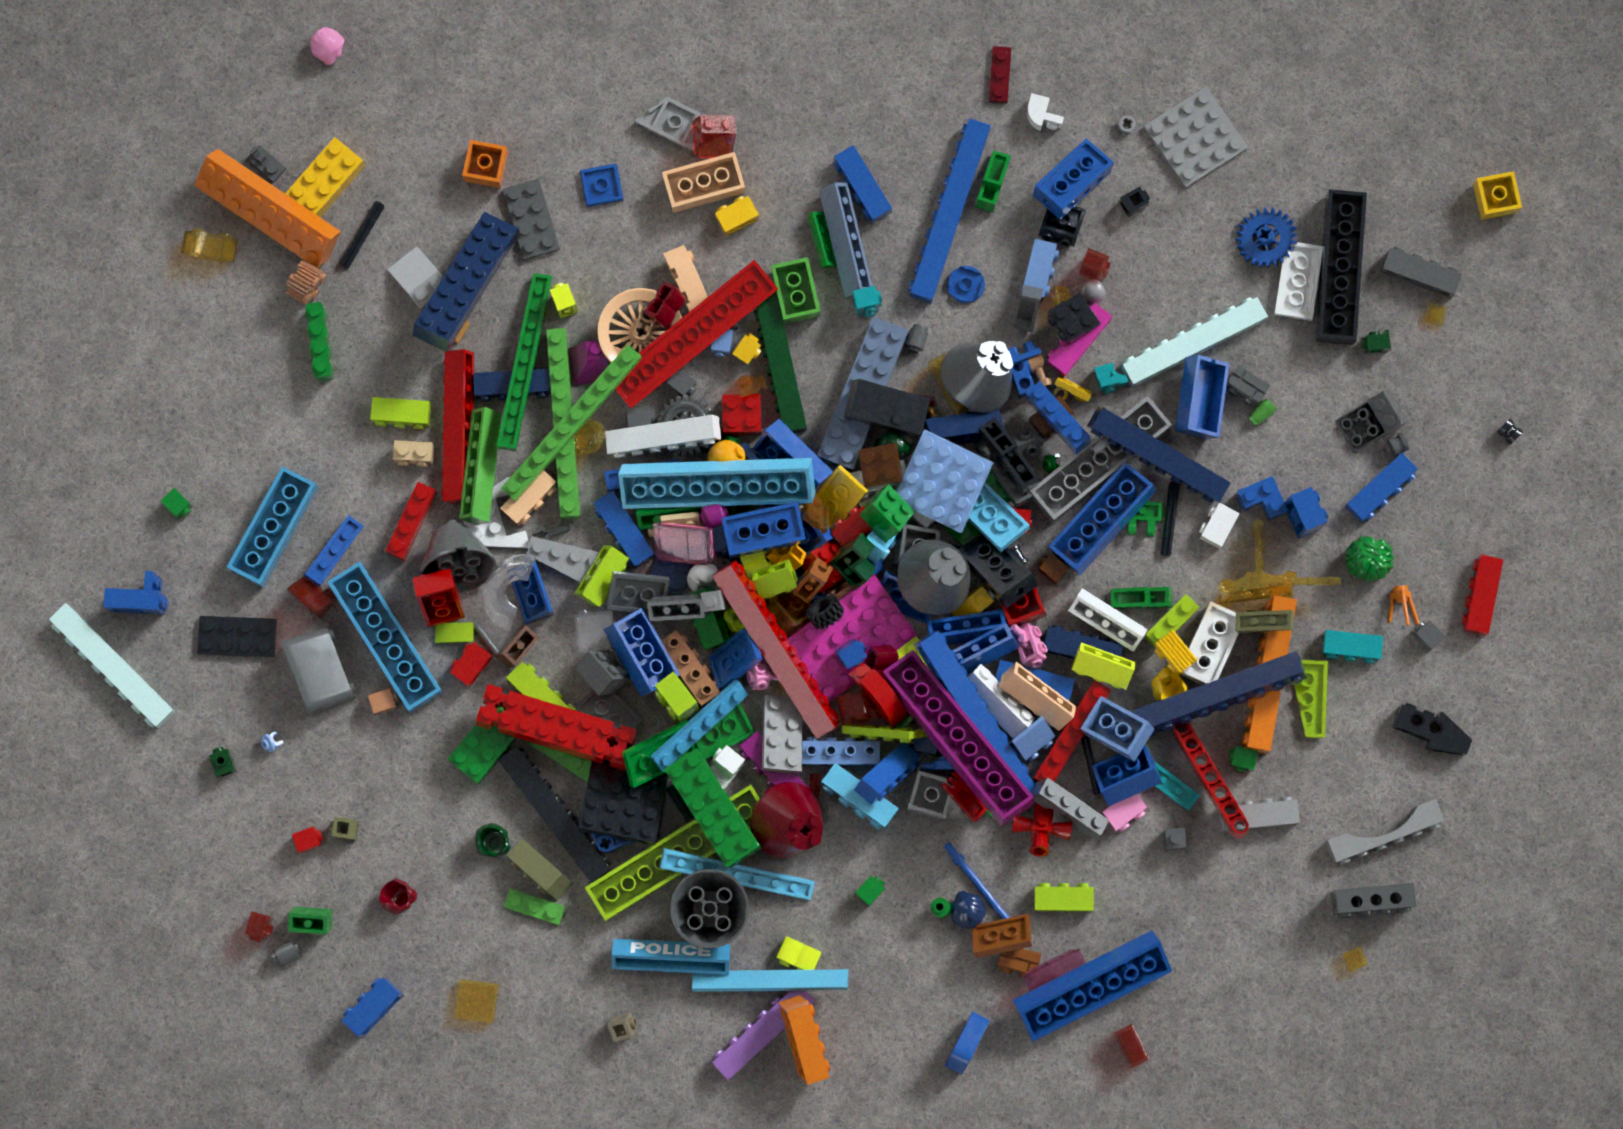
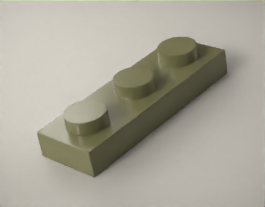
M1294 611L1236 612L1235 631L1237 633L1293 631Z

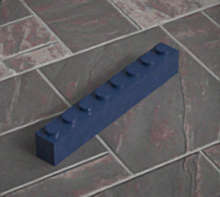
M1097 407L1087 427L1092 429L1091 433L1099 438L1101 436L1106 437L1107 443L1114 447H1117V445L1123 447L1124 453L1132 457L1133 455L1140 457L1138 461L1147 466L1149 464L1155 466V471L1162 475L1167 473L1172 476L1170 480L1179 485L1184 483L1187 485V490L1194 494L1197 492L1203 495L1202 498L1210 503L1213 501L1220 503L1231 483L1104 407Z

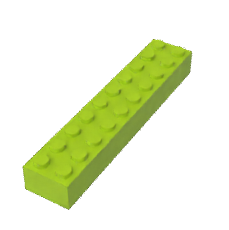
M752 785L730 797L749 828L753 807L760 800ZM696 819L657 842L655 846L652 845L585 887L606 922L684 874L659 867L664 848L707 858L717 854Z

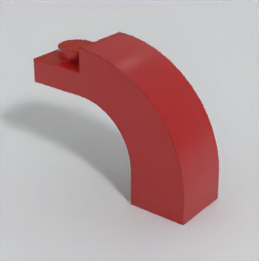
M862 662L849 673L850 678L875 703L880 716L893 728L908 716L898 696L875 669L872 670Z

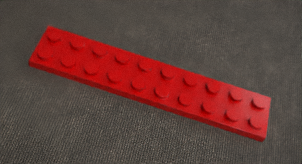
M753 260L640 351L639 354L643 358L615 391L630 409L633 408L778 290L777 286L759 264Z

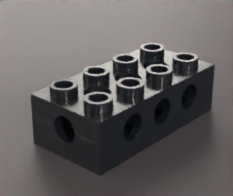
M982 533L958 549L967 560L972 573L1005 608H1008L1037 587L1033 573L1008 547L1000 552Z

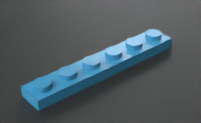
M735 679L650 756L661 771L664 772L665 768L673 764L748 696L738 680Z

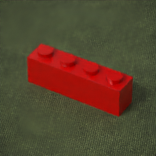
M417 482L385 550L388 555L404 562L406 561L437 495L435 489Z
M1482 554L1477 559H1474L1472 570H1475L1474 578H1470L1468 586L1471 589V593L1465 600V607H1468L1467 613L1463 614L1461 625L1464 626L1463 631L1483 636L1489 634L1504 559Z

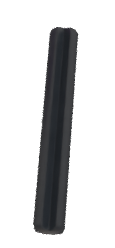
M374 202L340 261L342 267L348 269L384 209V205L381 202Z
M1173 481L1169 483L1160 553L1162 556L1167 557L1171 555L1179 494V484Z

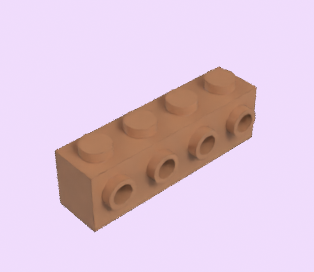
M676 630L661 640L680 673L679 676L702 708L720 694L716 680L712 681L708 675L711 672L707 666L699 663L697 659L700 656L694 648L690 650L686 644L689 641L683 632L679 634Z

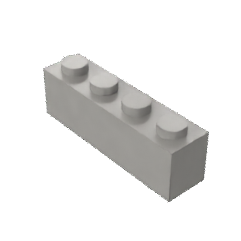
M1292 797L1280 798L1278 802H1273L1272 799H1263L1258 804H1253V801L1241 802L1242 805H1238L1249 823L1248 829L1300 823L1297 800H1292ZM1232 808L1225 809L1228 815L1235 813ZM1219 814L1220 831H1229ZM1239 824L1234 826L1236 830L1245 829L1242 825Z

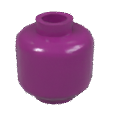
M719 504L704 506L699 514L705 528L708 527L710 530L722 525V518L729 516L726 506Z

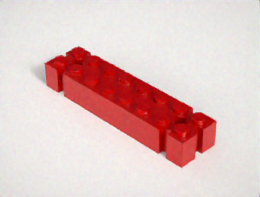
M487 684L483 696V704H486V706H480L476 717V726L491 730L493 725L498 727L499 733L601 764L603 760L610 761L611 767L625 771L626 767L622 751L633 746L637 729L624 725L621 726V729L614 727V722L513 691L506 695L503 694V688ZM502 707V713H498L497 708ZM611 741L615 742L613 747H609Z

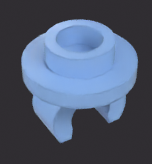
M277 732L262 736L261 744L265 750L273 752L275 748H278L283 743L282 740L279 742L273 740V737L278 734Z

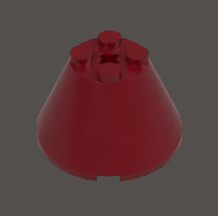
M796 782L779 783L767 789L759 802L755 803L751 813L750 829L762 847L761 850L775 858H791L820 844L823 834L822 808L817 796L808 787Z

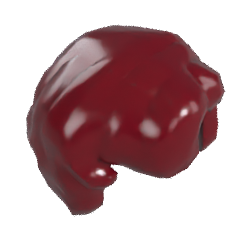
M395 878L382 887L378 902L385 911L401 914L411 908V904L417 899V892L406 882Z

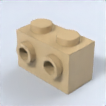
M394 440L393 460L399 466L417 464V467H428V465H433L435 446L430 442Z

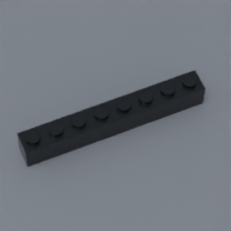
M517 746L498 760L590 882L593 883L611 871L609 868L611 862L605 855L600 856L597 852L599 849L594 840L589 841L585 835L588 832L578 831L579 826L573 821L576 819L575 815L570 809L566 811L563 808L562 804L565 802L558 794L554 796L550 791L553 788L547 779L542 780L538 774L541 771L535 763L531 765L527 761L529 755L523 748L519 750Z

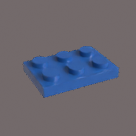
M745 627L708 656L718 689L724 690L735 679H739L762 660L758 647Z

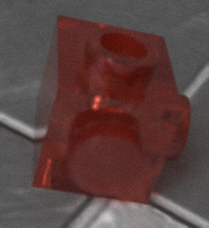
M251 911L245 934L250 935L249 939L253 941L267 940V937H270L273 931V925H271L273 917Z

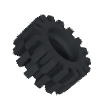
M826 594L824 598L821 596L818 601L814 600V604L809 605L810 608L807 609L806 613L816 629H823L824 627L829 628L830 624L834 625L835 621L838 622L840 620L839 617L843 616L844 608L835 595L830 594L828 596Z

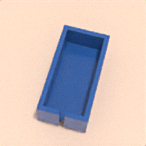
M1201 355L1185 357L1175 427L1176 432L1206 440L1220 437L1230 363L1216 359L1212 360V358Z

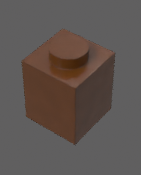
M1053 554L1049 557L1045 555L1039 562L1041 567L1038 571L1055 585L1069 570V567Z

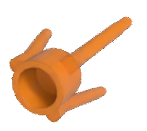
M1408 586L1393 587V593L1389 594L1388 623L1392 622L1394 601L1396 600V603H1402L1406 625H1410L1406 602L1409 603L1416 625H1419L1420 623L1411 598V592L1408 591Z

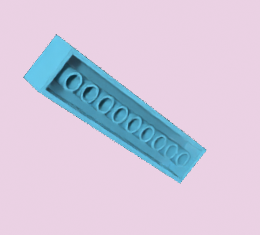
M812 458L622 464L618 473L623 509L699 507L714 504L732 506L789 504L794 502L813 503L815 496Z

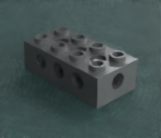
M1414 883L1338 889L1330 892L1333 915H1338V919L1350 918L1353 916V913H1357L1358 917L1372 915V912L1376 911L1377 915L1392 913V910H1396V913H1406L1411 911V908L1416 907ZM1391 895L1395 897V904L1390 901ZM1371 896L1376 900L1375 906L1370 901ZM1352 898L1357 902L1356 907H1353L1351 904Z

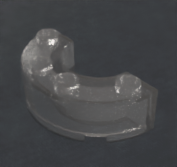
M527 554L513 555L495 565L487 578L483 589L484 608L489 618L504 631L509 632L518 609L508 601L505 588L513 581H528L536 556Z

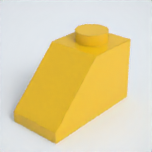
M977 586L969 593L965 602L955 611L951 612V614L955 617L980 613L994 601L983 586Z

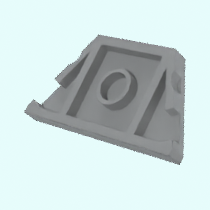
M666 97L640 118L635 119V124L698 155L700 154V112Z

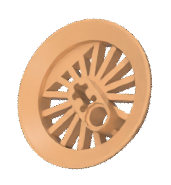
M647 288L629 289L616 295L603 309L598 322V340L604 355L610 362L624 349V347L620 349L614 345L631 339L627 344L630 346L634 342L632 348L636 350L638 345L639 353L642 351V345L645 348L656 339L652 335H661L665 332L652 331L661 326L654 325L652 320H646L643 317V312L647 306L642 308V302L650 303L655 298L657 291ZM638 302V318H636L630 303ZM626 305L633 322L619 308ZM680 311L676 312L670 327L682 318ZM617 312L628 325L612 319L614 313ZM609 324H615L628 331L609 330ZM640 328L643 329L645 334L641 337L638 336L637 332ZM609 335H628L613 342H610Z

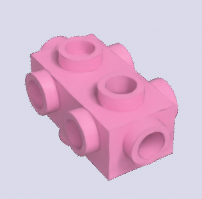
M1029 623L1021 624L1019 627L1013 624L1010 630L1014 633L1020 646L1018 651L1021 663L1031 668L1042 666V661L1047 659L1045 655L1047 647L1040 641L1039 637L1042 635L1040 629Z
M761 652L762 660L746 672L747 681L753 690L768 688L770 680L779 681L775 673L770 672L771 669L767 666Z

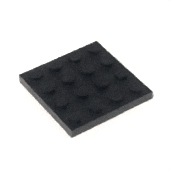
M603 760L602 764L592 761L578 831L655 846L668 778L667 773L665 772L633 788L629 784L626 768L624 771L611 767L610 761Z

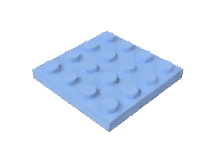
M924 430L896 492L913 510L962 533L993 462Z

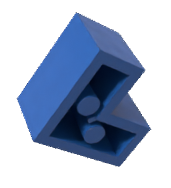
M1273 476L1240 489L1235 494L1242 511L1261 505L1268 521L1283 516L1288 512Z

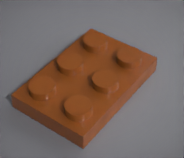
M1029 914L982 923L976 926V928H972L973 954L975 958L1031 947L1032 934Z

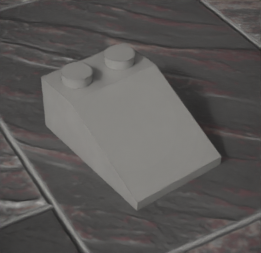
M415 247L387 269L421 312L443 278L442 274L418 247Z

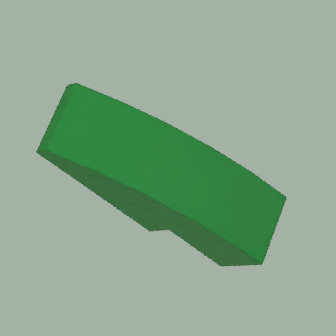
M993 150L977 198L976 208L994 212L1011 155Z
M1133 587L1111 589V607L1119 609L1172 608V588Z

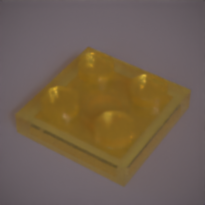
M460 979L454 1018L494 1023L499 984Z

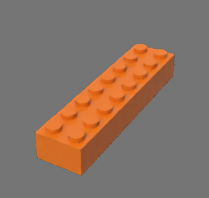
M216 149L205 157L194 184L195 187L316 268L329 259L341 233L340 230L221 150Z
M1274 595L1266 602L1264 611L1292 610L1295 615L1297 599ZM1292 631L1262 632L1264 634L1261 640H1259L1257 651H1260V656H1258V659L1256 658L1254 666L1287 655ZM1281 690L1267 692L1266 695L1260 698L1248 699L1247 707L1250 708V713L1245 716L1244 726L1247 727V730L1242 734L1241 738L1243 748L1255 750L1259 754L1264 755L1271 751Z

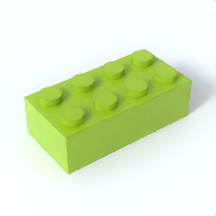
M674 671L655 685L657 700L663 708H667L669 716L675 723L687 721L700 711L697 701Z

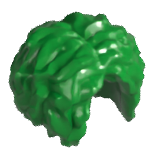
M1360 536L1350 544L1345 552L1348 573L1355 575L1359 579L1371 582L1386 578V574L1394 567L1393 549L1390 544L1386 543L1383 539L1375 542L1373 537Z

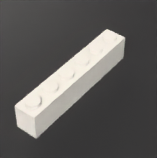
M715 415L605 431L607 454L613 455L614 458H624L626 454L630 453L633 456L643 455V451L649 450L650 453L661 452L662 448L677 450L682 445H685V447H696L697 443L701 442L704 445L714 444L715 440H721L719 417Z

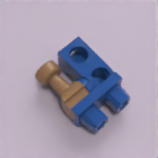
M1033 341L1023 344L1025 353L1019 355L1016 347L1007 349L1012 357V379L1019 399L1025 397L1026 392L1035 386L1030 375L1031 373L1035 372L1038 380L1046 388L1053 385L1051 379L1045 376L1043 369L1044 358L1040 348H1037Z

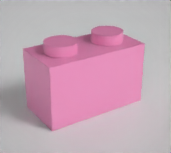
M1136 794L1108 807L1101 814L1109 819L1108 824L1114 832L1118 829L1122 832L1130 826L1128 823L1130 820L1135 818L1137 821L1145 815L1144 810L1147 807Z

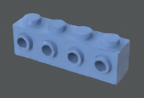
M809 737L806 738V741H802V766H833L835 763L839 766H876L880 763V741L864 738V741H856V738H845V741H837V738H825V741H818V738Z

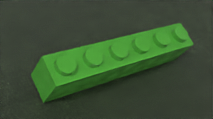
M487 407L472 410L459 516L460 520L474 525L489 523L497 462V442L501 426L502 413Z

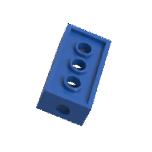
M1086 138L1035 185L1033 197L1061 220L1111 173L1114 162Z
M798 502L722 518L730 559L806 543ZM784 522L788 525V528L780 530L777 525ZM765 526L769 529V532L761 534L758 529ZM746 530L750 533V536L748 538H741L739 536L740 532Z

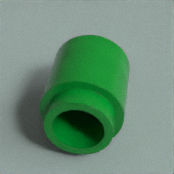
M939 897L932 901L930 909L936 917L945 919L951 915V903L945 898ZM943 904V909L938 911V906Z

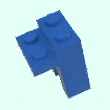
M145 571L144 590L105 588L103 607L115 613L164 615L165 610H168L169 601L160 592L162 590V579H159L160 576L153 571Z

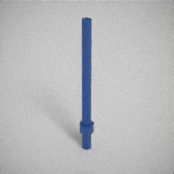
M950 842L943 846L953 858L954 864L962 869L1001 919L1010 918L964 861V856L961 853L959 854Z

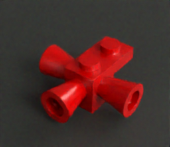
M1036 802L1034 803L1033 820L1020 815L1016 816L1012 822L1011 833L1031 832L1030 841H1032L1030 853L1037 857H1044L1049 854L1048 844L1051 835L1070 841L1072 822L1053 823L1054 810L1043 808Z

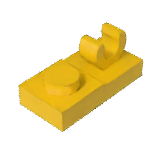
M1060 375L1054 384L1057 386L1054 390V395L1059 390H1063L1064 400L1070 392L1076 400L1089 402L1093 394L1092 391Z

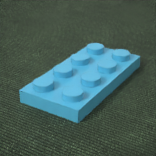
M985 482L968 520L1002 552L1028 531L1030 525Z

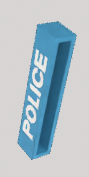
M613 939L612 969L729 975L730 944L718 948H702L689 942Z

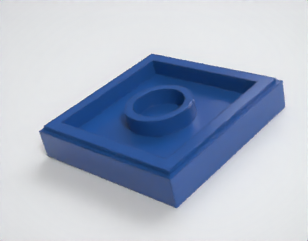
M617 163L580 170L586 207L624 201Z

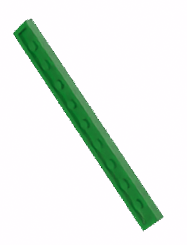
M533 273L497 449L517 450L552 283L551 275Z

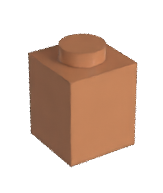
M390 688L368 695L375 715L398 708L396 704L399 703L398 695Z

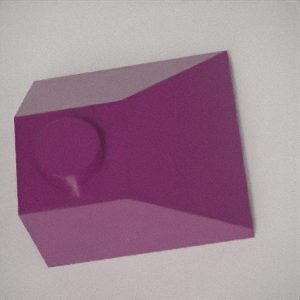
M599 340L583 342L568 349L573 386L594 383L609 366L608 359L600 347Z

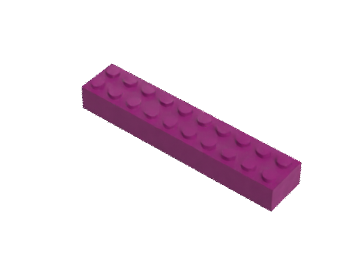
M914 650L882 671V678L893 689L907 712L1001 827L1032 806L1034 796Z

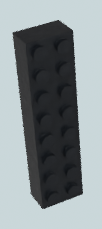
M1329 189L1326 194L1315 342L1354 345L1357 341L1367 192Z

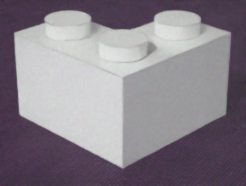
M727 745L723 750L719 748L711 761L713 764L711 769L724 789L741 770L745 761Z

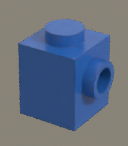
M854 638L834 650L843 666L847 669L852 666H859L864 662V658L867 657L864 652L867 649L862 641H857Z

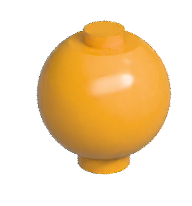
M722 440L715 443L707 455V461L745 460L744 449L731 440Z

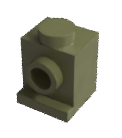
M334 817V821L330 822L329 832L335 838L357 841L360 822L358 820ZM344 825L348 827V831L345 833L341 831V827Z

